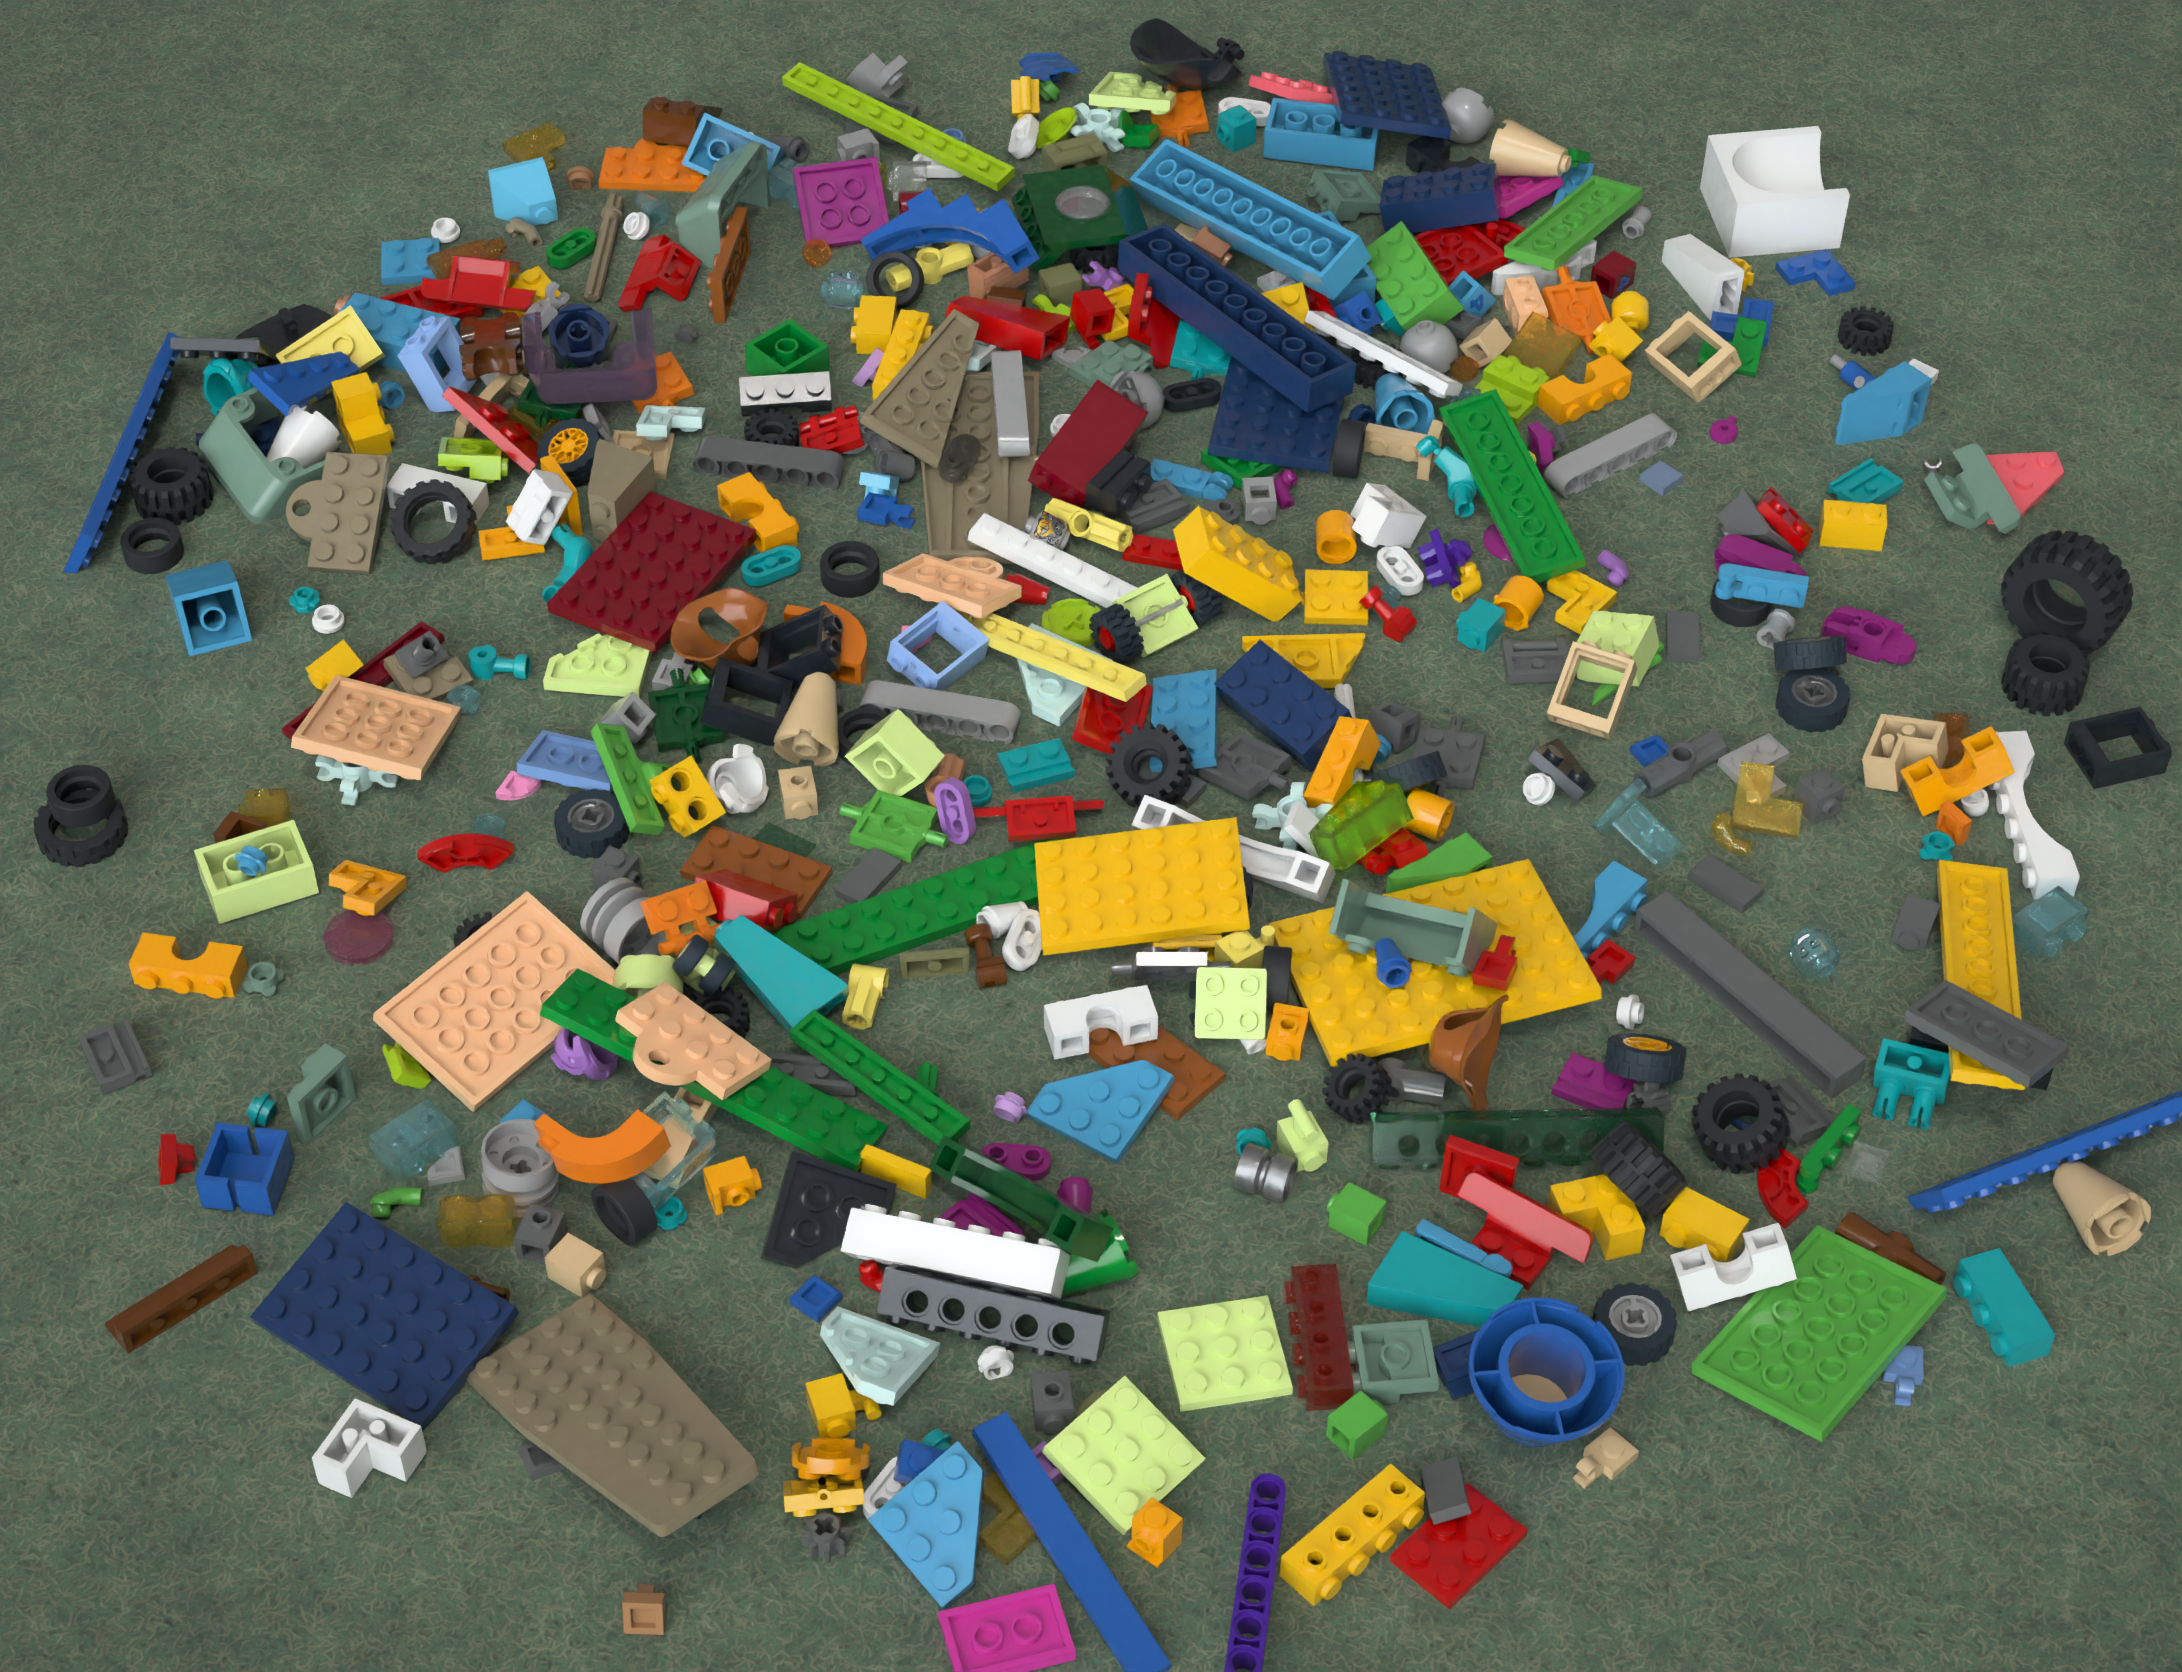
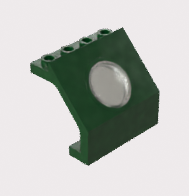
M1104 165L1023 174L1025 186L1018 189L1011 198L1018 222L1040 258L1032 263L1033 269L1037 272L1047 269L1069 249L1119 244L1120 240L1148 229L1133 185Z

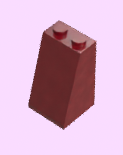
M1097 380L1036 460L1027 481L1053 498L1083 508L1086 505V484L1121 450L1129 452L1132 449L1149 412L1100 380Z

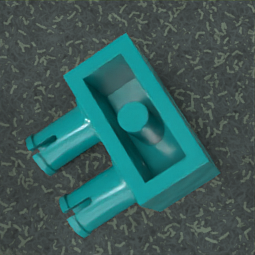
M1883 1038L1874 1070L1873 1087L1879 1088L1871 1112L1872 1115L1881 1118L1883 1109L1886 1107L1884 1119L1894 1120L1899 1096L1902 1094L1914 1097L1907 1123L1916 1128L1919 1116L1922 1115L1920 1129H1929L1935 1104L1944 1105L1951 1079L1949 1054Z

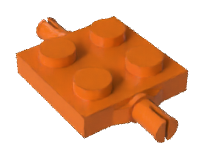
M1170 84L1166 86V91L1171 90ZM1172 85L1171 91L1176 93V105L1170 112L1162 115L1152 114L1151 110H1148L1151 124H1159L1161 131L1159 137L1177 138L1178 145L1183 147L1184 141L1185 147H1189L1190 141L1188 136L1209 132L1201 90H1188L1178 93L1177 86Z
M1561 266L1556 270L1561 283L1555 286H1546L1541 291V296L1548 310L1553 328L1559 342L1583 341L1588 355L1596 354L1588 346L1596 338L1593 332L1605 320L1608 323L1612 322L1596 281H1574L1568 266Z
M637 350L638 354L634 351L631 357L636 364L618 371L620 384L638 414L643 412L646 405L675 406L680 400L694 395L691 383L671 351L651 359H646L642 350Z

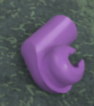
M1607 549L1602 551L1598 557V563L1611 571L1607 575L1608 582L1615 587H1621L1623 582L1629 579L1627 564Z

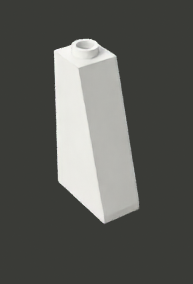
M1691 234L1665 240L1662 255L1663 264L1711 321L1713 311L1737 315L1745 271Z

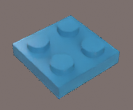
M439 238L381 242L382 285L422 282L423 278L440 279Z

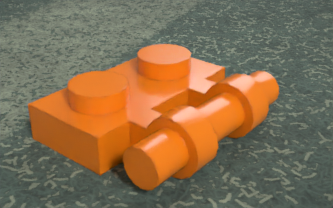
M706 880L640 902L651 935L663 931L665 933L667 941L658 944L660 955L674 954L678 956L688 941L696 934L707 940L709 945L714 944L715 931L721 923L710 926L706 920V917L717 913ZM691 922L694 932L683 935L678 926Z

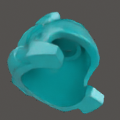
M212 359L203 371L204 397L212 407L210 412L216 416L217 411H220L228 399L254 388L247 379L250 371L259 367L252 361L246 362L242 359Z

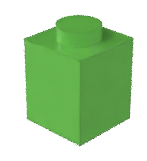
M1348 1182L1341 1193L1335 1192L1328 1202L1326 1209L1329 1212L1328 1227L1367 1246L1385 1222L1387 1201Z
M1360 1390L1328 1416L1326 1436L1354 1460L1386 1434L1388 1414L1379 1401L1370 1399Z

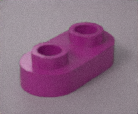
M991 1143L981 1149L982 1152L992 1158L993 1156H1000V1158L994 1159L1032 1181L1045 1178L1051 1170L1050 1154L1040 1146Z

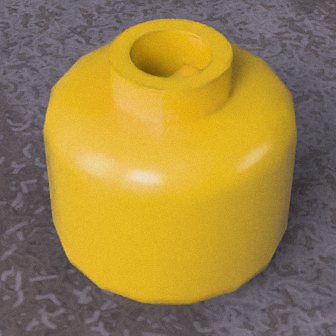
M1635 291L1621 293L1611 304V320L1613 321L1619 316L1636 334L1644 331L1649 325L1648 300Z

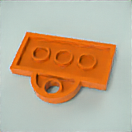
M641 138L634 148L606 147L598 183L599 189L696 192L707 176L682 165L689 147L671 144L659 146L658 144H661L659 142L646 141Z

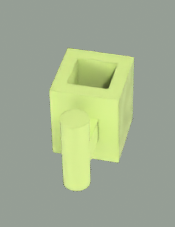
M1296 1099L1288 1105L1293 1116L1277 1121L1276 1142L1283 1154L1298 1158L1297 1172L1302 1170L1314 1171L1321 1167L1322 1164L1327 1163L1328 1140L1312 1112L1307 1111L1301 1100Z

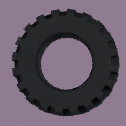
M2061 530L2050 531L2047 534L2035 537L2032 542L2026 545L2003 576L2004 581L2001 583V595L2004 597L2002 598L2004 610L2009 611L2007 615L2012 625H2017L2019 628L2018 633L2021 636L2027 634L2034 636L2038 632L2046 635L2054 633L2058 637L2064 636L2069 638V641L2072 643L2076 642L2080 645L2079 650H2085L2087 654L2100 649L2126 619L2132 607L2133 587L2131 583H2128L2130 576L2127 569L2121 567V559L2117 554L2113 556L2108 551L2110 548L2103 542L2098 544L2094 541V537L2087 534L2079 536L2076 531L2066 530L2064 534H2062ZM2048 579L2060 581L2075 590L2083 600L2085 607L2072 605L2059 597L2050 586Z

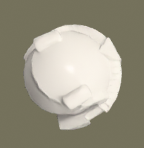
M745 744L734 745L733 758L717 760L710 767L706 777L707 782L724 810L731 814L755 811L765 802L769 787L766 785L767 780L760 757L755 756L753 753L754 748Z

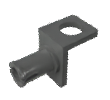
M431 631L421 635L395 653L396 658L413 679L434 666L445 662L449 657Z

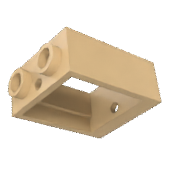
M1689 311L1681 318L1675 320L1666 332L1659 338L1654 339L1649 347L1645 349L1650 364L1697 403L1705 399L1742 365L1736 349ZM1693 333H1696L1718 352L1688 377L1666 358Z
M1573 641L1547 711L1549 721L1611 740L1637 672L1635 660H1632L1631 655L1622 651L1614 650L1613 654L1603 651L1601 646L1590 641H1583L1582 644ZM1581 660L1624 673L1607 719L1564 706Z

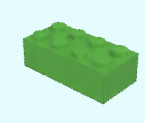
M1402 221L1366 248L1371 256L1367 265L1376 277V289L1405 331L1424 320L1444 325L1464 309L1418 240Z

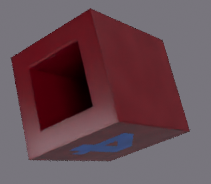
M1613 250L1592 266L1590 282L1596 281L1601 294L1613 300L1634 284L1636 262Z

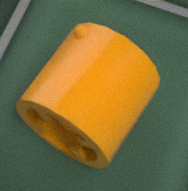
M1330 510L1320 515L1315 522L1316 552L1319 558L1326 563L1332 565L1343 564L1351 560L1356 553V531L1352 529L1355 521L1347 512Z
M1516 575L1507 581L1498 595L1494 596L1495 600L1492 604L1506 610L1504 626L1519 631L1529 627L1528 623L1542 604L1544 594L1541 587L1534 580L1526 576Z
M1415 787L1405 802L1400 818V826L1439 842L1450 826L1455 803Z

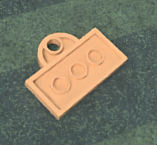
M922 553L883 572L884 585L895 588L900 593H910L919 596L924 601H934L937 603L944 601L952 609L969 613L974 618H985L990 613L1006 607L1009 603L1021 598V585L1003 580L1002 565L992 559L983 557H960L945 561Z
M666 981L617 1011L615 1021L637 1037L633 1050L635 1066L644 1076L655 1082L677 1086L689 1084L696 1080L718 1098L724 1100L770 1068L771 1058ZM651 1061H660L665 1065H658Z

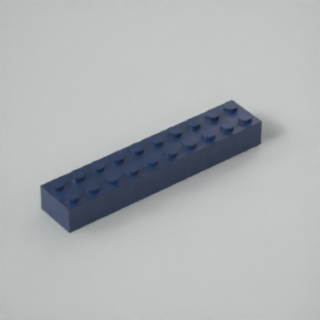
M1162 223L1119 241L1117 270L1134 283L1137 273L1149 274L1148 286L1153 287L1152 297L1305 412L1309 413L1353 393L1356 363L1167 224Z

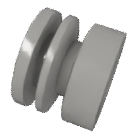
M617 878L600 887L589 899L581 916V931L599 948L604 949L619 965L620 960L626 955L660 954L658 944L666 940L664 931L651 935L640 905L641 901L650 898V896L628 878Z
M513 1119L502 1122L490 1129L482 1141V1193L486 1203L491 1208L508 1217L523 1218L530 1203L540 1206H552L559 1192V1172L551 1155L539 1145L537 1141L539 1135L534 1126L535 1121L531 1119Z

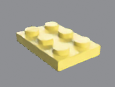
M350 305L277 353L276 357L282 364L341 351L360 368V373L385 357V355ZM329 389L326 395L332 392L333 390ZM317 397L312 398L309 402V405L318 401L319 399Z

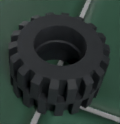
M175 447L156 449L153 453L148 452L143 455V459H138L134 463L135 466L131 467L129 471V482L136 510L138 513L140 512V516L143 519L162 518L174 522L175 525H181V520L186 519L187 522H191L194 520L193 516L195 514L200 517L204 514V508L209 509L211 506L210 500H213V490L205 459L202 456H198V453L194 450L188 451L184 447L175 449Z
M2042 632L2035 633L2034 636L2030 634L2024 635L2022 640L2017 639L2013 646L2010 647L2001 681L2003 693H2008L2007 699L2010 702L2017 701L2016 707L2019 709L2029 708L2030 714L2036 715V711H2040L2042 716L2050 717L2051 712L2059 716L2063 715L2064 709L2069 713L2074 710L2075 705L2078 706L2083 697L2091 666L2090 660L2087 659L2088 655L2085 650H2079L2080 645L2076 642H2070L2069 638L2064 636L2058 637L2054 633L2046 635Z
M1735 1074L1733 1079H1728L1727 1076L1719 1078L1721 1082L1717 1085L1713 1082L1706 1086L1708 1092L1706 1094L1701 1092L1698 1095L1697 1100L1699 1104L1693 1105L1692 1113L1694 1118H1691L1695 1134L1706 1157L1711 1162L1715 1161L1717 1167L1723 1171L1729 1166L1731 1173L1739 1174L1741 1169H1745L1747 1174L1755 1172L1754 1168L1759 1165L1762 1169L1768 1167L1770 1159L1776 1161L1781 1156L1779 1149H1786L1788 1144L1786 1137L1790 1136L1789 1121L1777 1091L1772 1089L1770 1083L1766 1080L1759 1082L1758 1077L1751 1074L1747 1079L1744 1078L1743 1074ZM1742 1116L1757 1117L1756 1121L1745 1130L1737 1132L1725 1131L1726 1126L1736 1118Z
M1621 1120L1590 1151L1593 1161L1600 1170L1633 1203L1652 1216L1657 1217L1688 1186L1685 1176L1650 1139L1629 1122Z

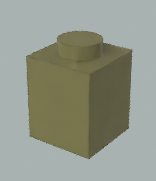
M1072 263L1039 270V292L1046 296L1054 307L1060 303L1063 305L1072 303L1074 292L1085 289V281L1082 278L1083 275L1076 271Z

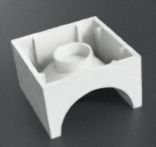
M1819 126L1708 135L1700 189L1729 258L1840 248L1850 194L1847 188L1824 190L1820 170L1821 131Z

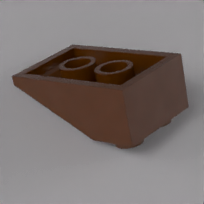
M665 97L651 98L643 108V140L689 147L704 112L719 119L722 108L695 104L691 101L668 100Z

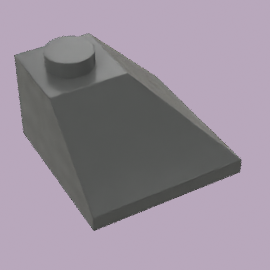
M1745 490L1717 514L1723 524L1721 531L1725 536L1729 534L1741 535L1794 555V557L1804 555L1802 551L1798 553L1756 509L1759 500Z

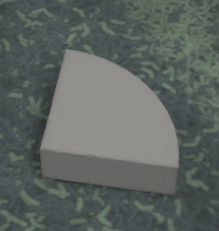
M1066 347L1060 348L1052 353V359L1069 368L1091 353L1092 350L1080 347V350H1066Z
M460 1146L443 1152V1156L429 1168V1186L465 1180Z

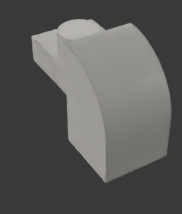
M872 53L856 66L846 80L854 89L864 94L871 93L889 98L904 85L899 79L904 75L901 70L908 62L899 55L886 66Z

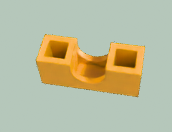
M1609 353L1586 364L1584 384L1574 383L1564 375L1539 386L1537 406L1559 426L1569 421L1574 422L1592 410H1600L1605 404L1616 399H1624L1630 392L1632 372Z
M750 472L717 485L719 507L734 522L750 519L748 520L749 527L756 529L757 535L753 545L760 553L782 545L793 547L798 545L797 533L800 530L796 519L793 516H789L783 510L780 501L777 498L773 499L767 492L765 485L761 481L758 482Z
M1339 716L1303 795L1309 808H1316L1321 804L1333 805L1332 817L1336 818L1337 823H1346L1357 798L1352 785L1354 769L1370 770L1381 745L1369 720Z
M1992 726L1961 740L1964 747V756L1952 768H1938L1931 756H1928L1900 770L1907 789L1923 817L1940 810L1941 804L1949 800L1953 803L2015 773L2004 744Z
M142 933L129 961L134 984L142 988L154 989L158 987L172 989L180 994H187L188 992L201 993L215 999L222 997L235 998L248 968L243 946L209 942L205 952L198 958L181 960L182 957L176 937Z

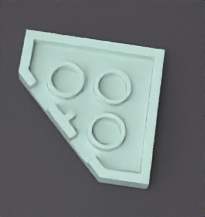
M1033 623L1028 627L1112 661L1110 658ZM1017 658L1032 714L1060 727L1080 705L1085 685Z
M838 1306L822 1322L820 1332L821 1338L859 1394L870 1397L877 1403L892 1406L936 1359L940 1347L939 1342Z

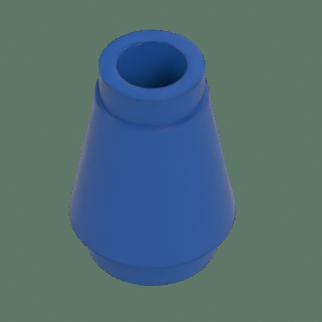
M1381 939L1375 945L1377 977L1387 987H1401L1410 978L1411 965L1392 939Z

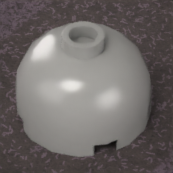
M1456 88L1454 92L1450 91L1442 101V106L1446 111L1452 128L1449 139L1461 144H1471L1479 141L1488 133L1495 120L1491 106L1487 109L1482 103L1484 98L1471 89Z
M1429 320L1420 321L1409 328L1401 338L1400 349L1402 353L1440 373L1448 371L1450 363L1454 360L1457 363L1459 360L1455 336L1447 326Z
M1121 371L1115 375L1110 388L1149 412L1141 430L1157 422L1164 406V395L1157 380L1146 372Z

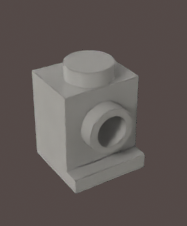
M868 128L837 137L838 149H835L837 162L877 157L878 164H880L879 142Z
M1273 477L1242 478L1241 501L1245 521H1253L1255 524L1263 525L1270 520H1276L1277 500ZM1266 490V495L1251 496L1250 491Z

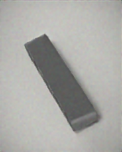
M709 436L700 441L692 465L698 474H702V472L712 473L711 476L732 478V476L738 477L750 472L757 481L768 480L776 484L791 485L793 483L801 484V487L816 489L825 487L835 490L839 485L845 461L837 452Z

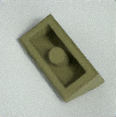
M969 947L899 953L901 978L970 972Z

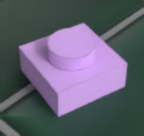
M876 348L852 382L863 387L868 379L873 382L884 353Z

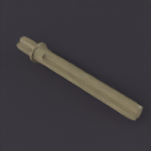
M615 193L610 194L606 201V206L602 208L600 213L602 221L584 293V299L591 301V303H597L598 299L601 298L618 224L623 220L622 207L624 200L622 196H617Z

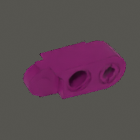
M1729 534L1724 536L1714 552L1717 573L1722 564H1735L1807 576L1799 564L1791 562L1794 555L1741 535Z
M1848 606L1834 609L1823 621L1820 637L1845 636L1846 652L1848 654L1875 663H1879L1880 659L1897 665L1898 663H1909L1914 659L1917 647L1916 642L1910 635L1902 633L1904 625L1866 610H1857Z

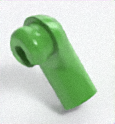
M393 1187L378 1193L371 1199L370 1204H373L371 1214L373 1217L389 1218L391 1215V1205L422 1206L424 1190L423 1188Z

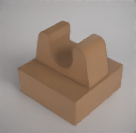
M639 1584L637 1592H624L622 1600L624 1634L664 1635L666 1625L665 1594L655 1593V1585Z

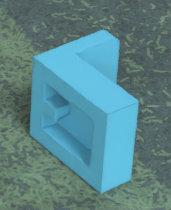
M861 472L859 484L866 486L865 497L869 492L897 497L900 477L876 472Z

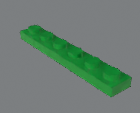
M813 1009L789 1031L790 1040L938 1146L943 1135L959 1140L971 1129L970 1119Z

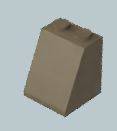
M599 439L597 442L587 495L592 535L598 541L603 543L650 491L657 494L653 457Z

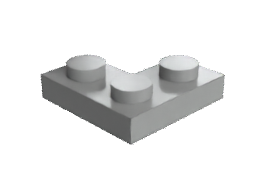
M1768 733L1718 758L1717 766L1757 804L1761 805L1785 793L1787 785L1770 769L1789 760L1790 752Z

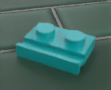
M1870 458L1830 482L1827 493L1830 495L1832 493L1838 496L1837 500L1880 504L1901 491L1904 481L1882 465L1876 466L1874 459Z
M1060 738L997 753V761L1013 793L1075 777V769L1070 764V758Z

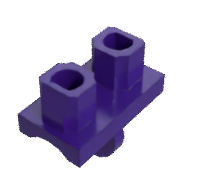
M1437 528L1429 532L1432 541L1418 547V552L1426 567L1434 564L1424 569L1432 587L1448 581L1451 587L1455 588L1461 584L1455 565L1459 567L1464 566L1466 561L1470 559L1472 550L1467 542L1459 541L1458 539L1451 540L1449 545L1443 543L1440 531Z

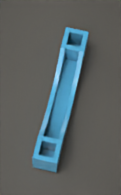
M1613 861L1594 880L1591 914L1580 931L1573 936L1586 962L1588 956L1609 939V936L1614 931L1619 933L1623 930L1629 915L1633 911L1637 913V909L1645 905L1648 896L1645 894L1648 880L1616 861Z

